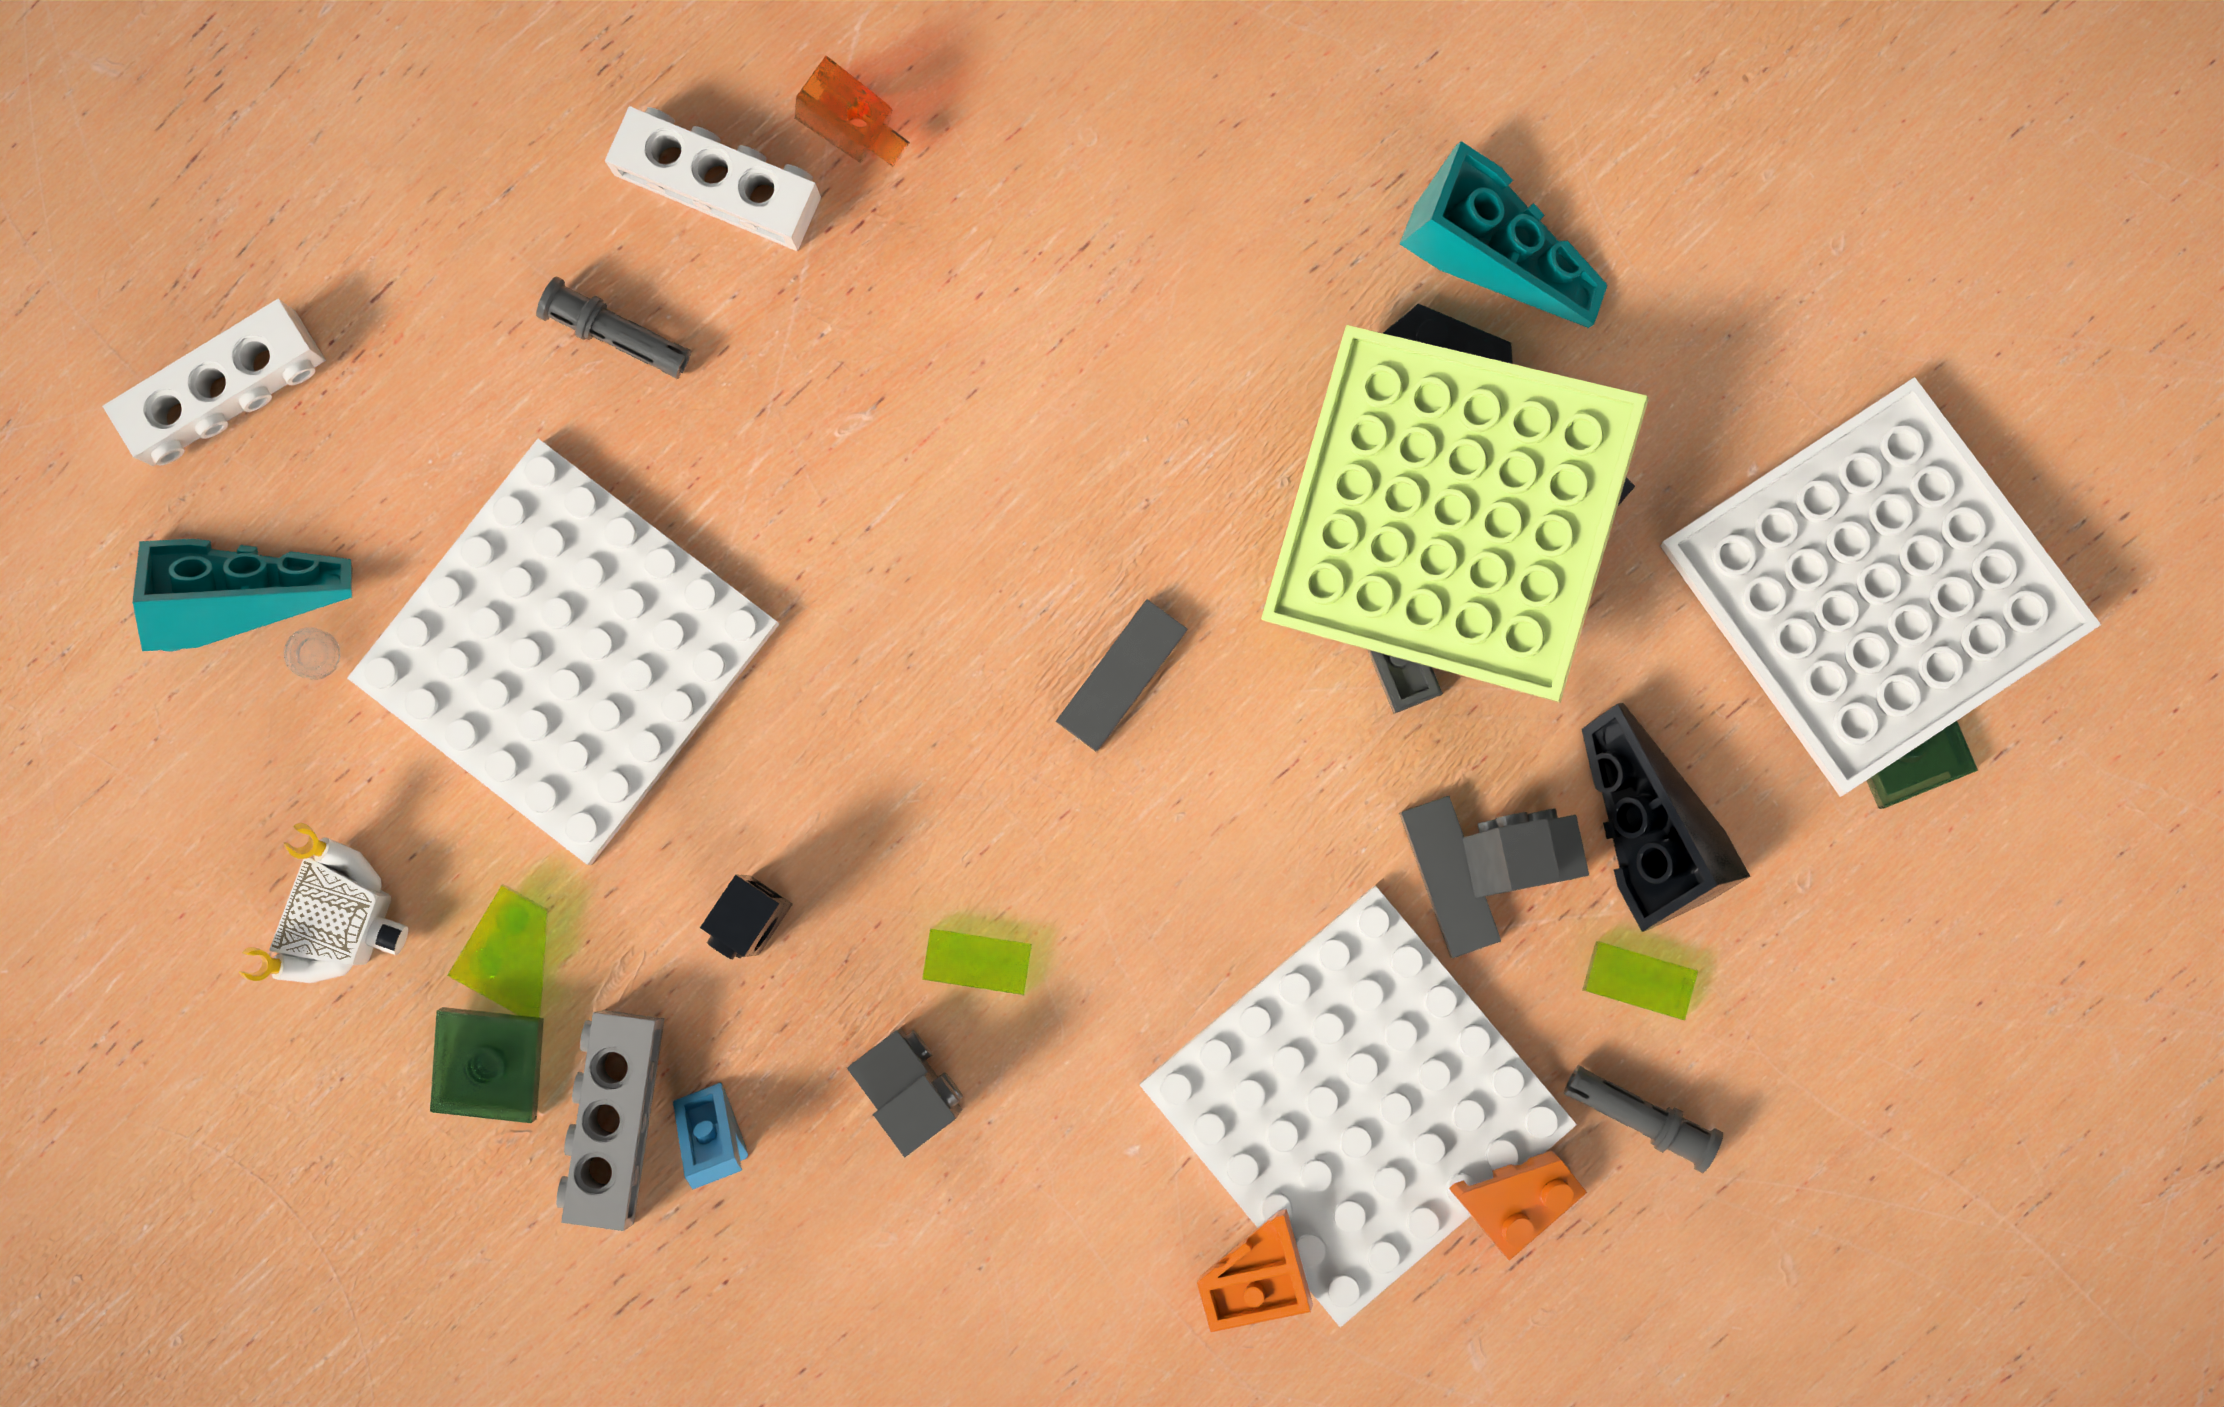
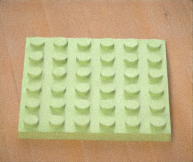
M1346 325L1261 620L1561 703L1649 399L1647 395Z

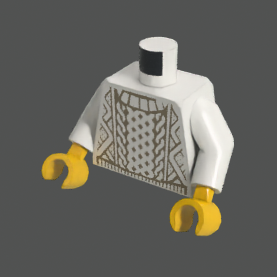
M305 823L295 824L293 826L295 830L309 835V840L306 845L299 848L284 842V846L289 854L294 858L303 859L269 949L279 954L271 958L267 952L256 947H249L242 953L252 956L259 955L262 959V965L254 973L239 971V973L251 981H261L272 974V977L277 980L314 983L344 976L353 965L367 964L373 948L398 955L406 942L409 931L408 927L385 919L391 903V896L381 890V878L363 854L326 837L319 840L310 826Z

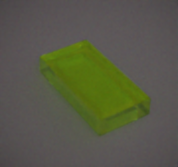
M930 928L922 980L1025 995L1032 944Z
M1596 941L1582 991L1685 1021L1698 971Z

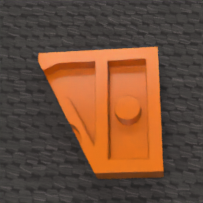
M1553 1151L1531 1157L1521 1165L1510 1164L1492 1170V1179L1468 1186L1463 1180L1454 1183L1449 1188L1509 1261L1587 1193L1564 1162Z
M1287 1209L1279 1210L1199 1277L1197 1286L1210 1332L1311 1312L1313 1301Z

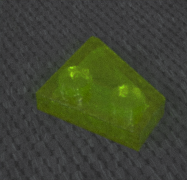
M504 884L501 885L447 976L529 1022L536 1024L541 1016L548 909Z

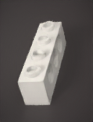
M631 106L628 107L605 159L614 176L798 251L821 199L816 183L812 182L813 176L789 164H786L784 169L766 163L767 158L762 153L744 145H739L738 149L735 150L720 144L721 139L704 128L693 126L691 131L674 125L675 120L671 116L658 109L647 107L646 111L643 112ZM671 147L681 149V154L675 162L671 164L659 163V157L664 150ZM723 166L728 169L727 175L722 181L713 184L704 181L706 173L711 168ZM769 185L774 188V193L769 200L762 203L750 200L751 193L758 186Z
M278 298L102 407L134 458L151 466L166 465L180 458L185 452L184 447L197 439L210 438L224 431L228 426L227 421L243 411L252 412L265 406L272 399L271 394L287 384L296 385L306 381L315 373V367L326 360L296 311ZM269 350L270 358L268 364L263 369L254 371L253 365L256 356L263 351ZM225 377V389L219 396L211 398L210 389L212 384L217 379ZM181 403L182 412L179 419L173 424L168 425L167 414L174 405Z

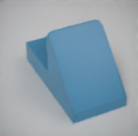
M722 1083L674 1100L673 1107L684 1176L692 1190L742 1171L741 1161L748 1157V1152Z

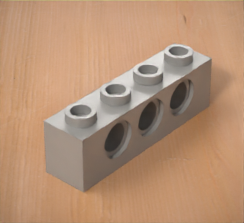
M602 1010L593 1012L592 1021H585L580 1040L581 1051L587 1052L584 1073H577L572 1093L573 1103L579 1104L576 1124L569 1125L564 1146L565 1155L571 1156L568 1177L562 1176L556 1198L557 1207L563 1208L561 1223L625 1231L634 1225L665 1018ZM612 1052L621 1054L628 1065L627 1074L621 1081L612 1079L605 1069V1061ZM603 1104L614 1107L619 1114L620 1123L615 1132L605 1131L598 1123L597 1114ZM594 1157H601L610 1164L612 1176L608 1184L598 1183L592 1178L589 1167Z

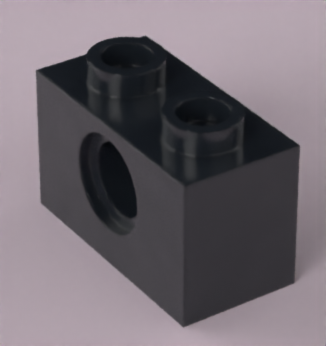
M735 874L700 928L711 935L706 943L729 959L733 960L735 956L740 959L742 957L757 956L761 953L793 903L754 877Z

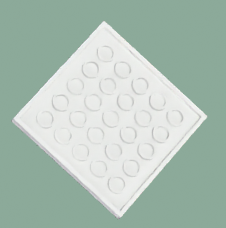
M1915 377L1673 534L1660 545L1840 797L2101 625Z
M538 438L347 679L585 864L592 865L780 623Z
M1376 886L1370 888L1139 1083L1140 1087L1257 1228L1279 1210L1287 1209L1309 1290L1340 1328L1471 1216L1449 1190L1454 1183L1464 1180L1468 1186L1492 1179V1170L1510 1164L1521 1165L1529 1158L1545 1153L1577 1125Z

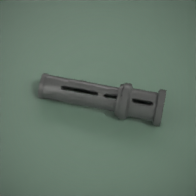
M557 276L549 282L538 303L536 311L538 318L544 321L551 318L575 330L576 337L582 340H590L594 337L646 364L660 369L675 379H679L691 356L690 349L675 342L673 343L607 309L603 299L597 296H593L590 299L566 287L565 281Z
M1580 1065L1576 1066L1574 1073L1571 1074L1566 1084L1564 1095L1583 1102L1602 1114L1651 1138V1144L1654 1145V1149L1662 1153L1665 1150H1669L1694 1163V1169L1701 1173H1704L1710 1167L1718 1153L1723 1139V1132L1716 1128L1709 1131L1683 1118V1111L1675 1107L1673 1109L1668 1107L1664 1110L1595 1075Z

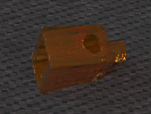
M828 56L824 57L796 96L795 119L860 163L869 151H872L893 167L910 144L907 139L888 126L893 109ZM860 119L867 125L857 127L851 124L850 121Z

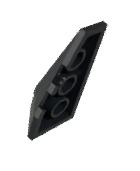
M1624 703L1616 704L1582 728L1595 789L1602 792L1608 816V822H1603L1606 839L1613 838L1619 868L1614 869L1617 887L1642 932L1715 899L1751 877L1726 831Z

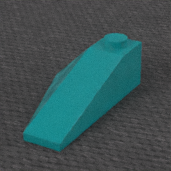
M1460 141L1414 205L1400 245L1440 271L1589 328L1593 326L1608 286L1607 283L1569 241H1558L1540 221L1545 215L1534 203L1527 207L1509 187L1513 179L1502 167Z
M194 538L139 541L132 603L142 652L158 650L173 652L180 649L198 648L352 598L351 559L293 551L282 555L280 558L258 555L257 547L240 545L236 550L237 552L212 549L211 541Z

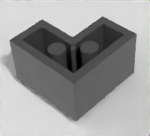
M1556 809L1527 814V812L1498 817L1496 820L1478 823L1479 833L1462 838L1475 898L1589 876L1577 816L1571 815L1558 818Z
M901 1027L853 1062L847 1069L876 1107L877 1111L873 1116L905 1158L958 1117L962 1111L958 1102L963 1098V1095L947 1073L944 1072L938 1077L926 1060L932 1056V1053L921 1037L914 1030L907 1035Z

